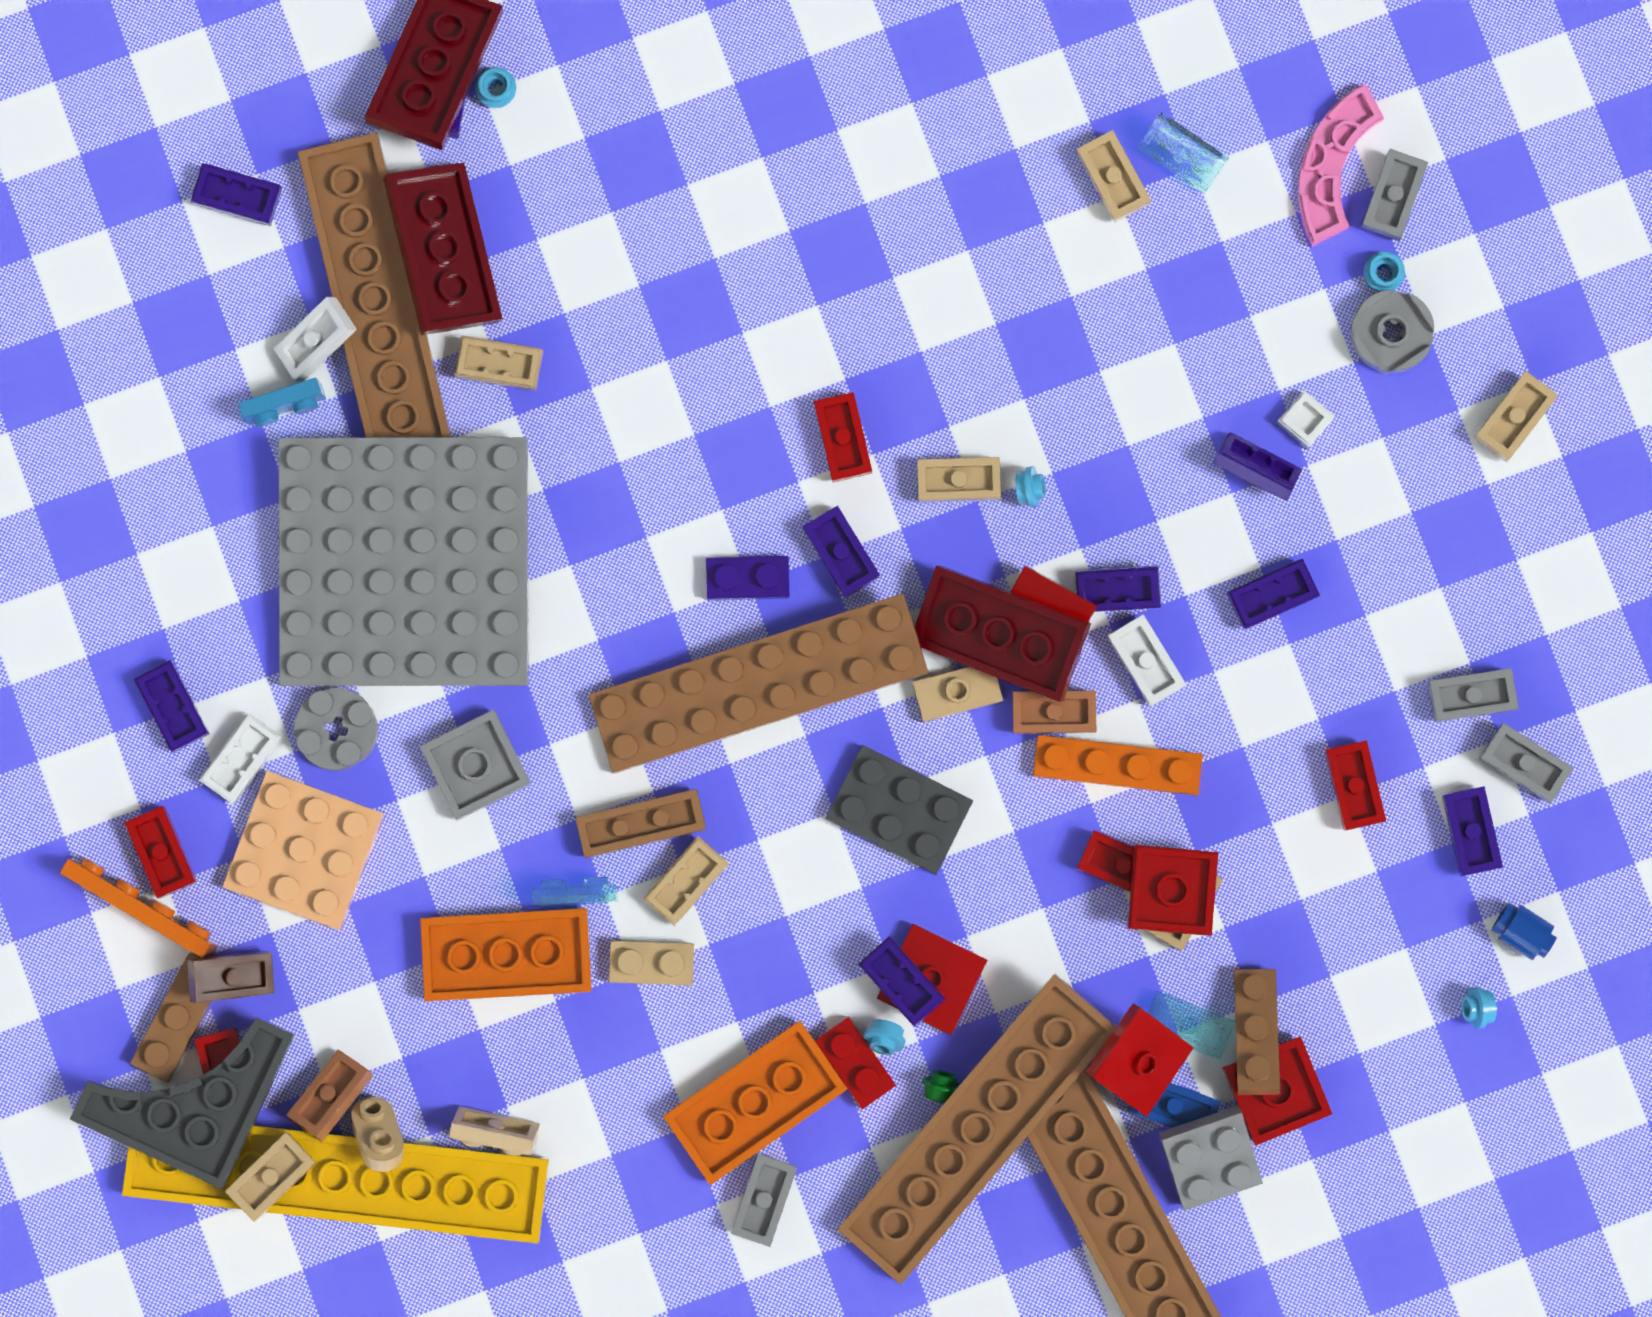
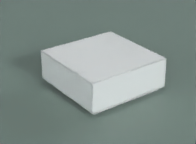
M1304 390L1276 423L1308 449L1336 416Z

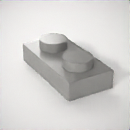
M1390 148L1361 228L1400 241L1429 162Z
M1512 668L1428 681L1434 723L1519 709Z
M1505 723L1499 726L1479 758L1549 804L1553 802L1574 767Z
M758 1153L731 1234L771 1247L798 1168L797 1166Z

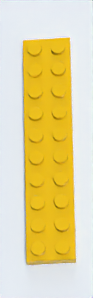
M254 1125L225 1189H220L128 1146L122 1196L241 1209L225 1191L283 1134L289 1132L317 1163L266 1211L267 1213L540 1243L549 1159L404 1142V1158L402 1163L393 1170L379 1172L368 1168L364 1164L356 1138L353 1136L328 1134L321 1142L306 1131Z

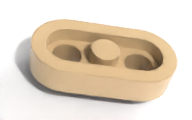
M366 1097L359 1100L352 1108L351 1122L364 1164L368 1168L379 1172H386L397 1168L404 1158V1141L391 1104L380 1097Z

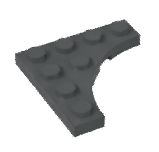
M255 1017L248 1032L238 1046L223 1062L203 1076L169 1089L146 1092L119 1090L93 1081H87L70 1120L220 1189H225L296 1035Z

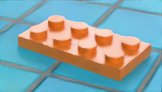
M587 908L420 918L424 1002L592 992Z
M798 1021L666 1113L663 1118L709 1185H712L848 1090V1088L803 1023Z

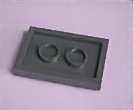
M862 745L825 820L937 875L974 800Z

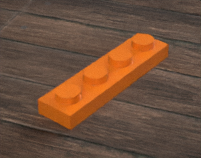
M1037 735L1033 777L1198 796L1203 754Z
M85 857L82 858L80 863L72 859L66 861L60 874L201 958H209L215 950L217 944L208 940L211 932L191 920L187 926L172 918L176 912L175 910L156 899L153 900L151 905L137 897L140 892L138 888L121 878H118L114 884L101 876L105 870L103 867Z

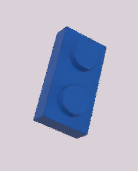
M1170 1082L1147 1117L1130 1105L1128 1112L1173 1128L1217 1113L1222 1101Z

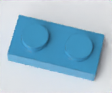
M315 377L239 402L238 406L242 419L248 425L255 423L256 427H264L279 421L278 415L293 410L295 414L313 411L319 407L317 402L326 400L322 384Z

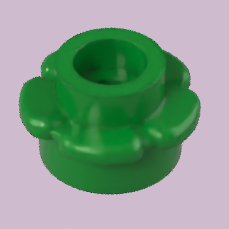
M934 1070L932 1076L922 1079V1083L925 1085L923 1095L930 1100L945 1103L960 1085L956 1082L957 1076L947 1071Z

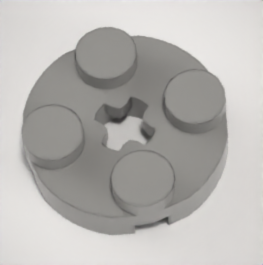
M1394 290L1380 291L1366 299L1357 310L1350 326L1351 341L1359 358L1377 372L1382 374L1405 372L1418 365L1428 354L1433 341L1434 320L1428 307L1417 296L1409 293L1394 292ZM1389 321L1392 326L1397 324L1402 326L1403 330L1399 333L1400 341L1386 340L1382 334L1385 332L1384 323Z
M329 688L314 692L302 704L295 719L294 734L298 749L311 763L325 770L343 771L356 766L370 756L378 740L379 725L373 709L362 696L344 688ZM336 718H342V726L348 728L346 736L339 735L336 741L329 740L330 733L325 730L327 723H334Z

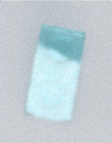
M1163 112L1156 117L1138 146L1139 150L1204 194L1211 187L1229 159L1222 152Z
M608 877L583 878V886L567 887L566 879L542 880V888L532 889V902L535 907L619 902L618 885L608 884Z
M1156 991L1148 1011L1151 1016L1194 1047V1051L1217 1060H1221L1235 1024L1234 1020L1160 991Z

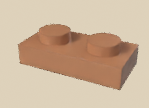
M1096 690L1067 691L1062 702L1032 691L1012 692L1013 734L1097 732Z
M338 1049L286 1116L291 1122L322 1142L373 1078V1074Z

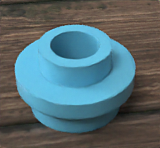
M500 67L484 70L476 80L475 90L477 97L485 106L490 108L507 106L516 94L514 77L509 71ZM493 83H501L504 89L500 94L493 95L489 92V87Z
M1383 251L1375 253L1367 260L1363 275L1367 285L1376 292L1396 290L1404 280L1405 267L1397 255ZM1381 266L1387 267L1391 272V277L1386 280L1380 279L1376 273L1377 268Z
M1034 466L1026 467L1025 471L1016 473L1015 484L1019 504H1029L1031 508L1038 507L1040 499L1046 497L1044 475L1037 474Z
M1471 987L1467 995L1462 999L1463 1017L1466 1021L1470 1022L1473 1028H1485L1487 1024L1493 1023L1496 1019L1497 1005L1495 997L1490 990H1483L1481 987Z
M877 1019L872 1021L871 1027L867 1028L864 1033V1039L870 1044V1049L882 1055H892L894 1051L903 1050L906 1042L903 1037L904 1029L900 1025L888 1020Z

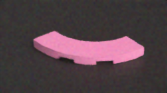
M1366 83L1349 92L1328 111L1316 128L1304 153L1299 173L1298 203L1302 224L1311 247L1348 230L1350 227L1341 201V174L1343 166L1357 141L1371 128L1384 120Z

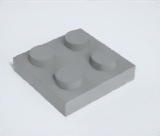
M494 709L419 746L456 821L531 785Z
M1238 1105L1159 1132L1180 1204L1184 1211L1263 1184L1244 1118Z

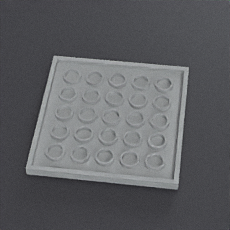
M527 437L279 438V686L529 685Z

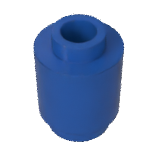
M1510 902L1504 907L1491 929L1499 935L1498 940L1530 960H1534L1537 955L1545 958L1557 939L1556 936L1551 934L1554 929L1553 924L1520 904L1517 907Z

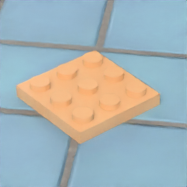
M266 771L222 887L341 931L385 814Z

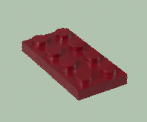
M417 0L366 112V123L443 150L502 17L503 6L489 0Z
M465 163L386 174L383 181L421 336L499 323L503 318Z
M936 565L915 624V629L923 649L1055 701L1062 702L1065 699L1091 623L945 566Z

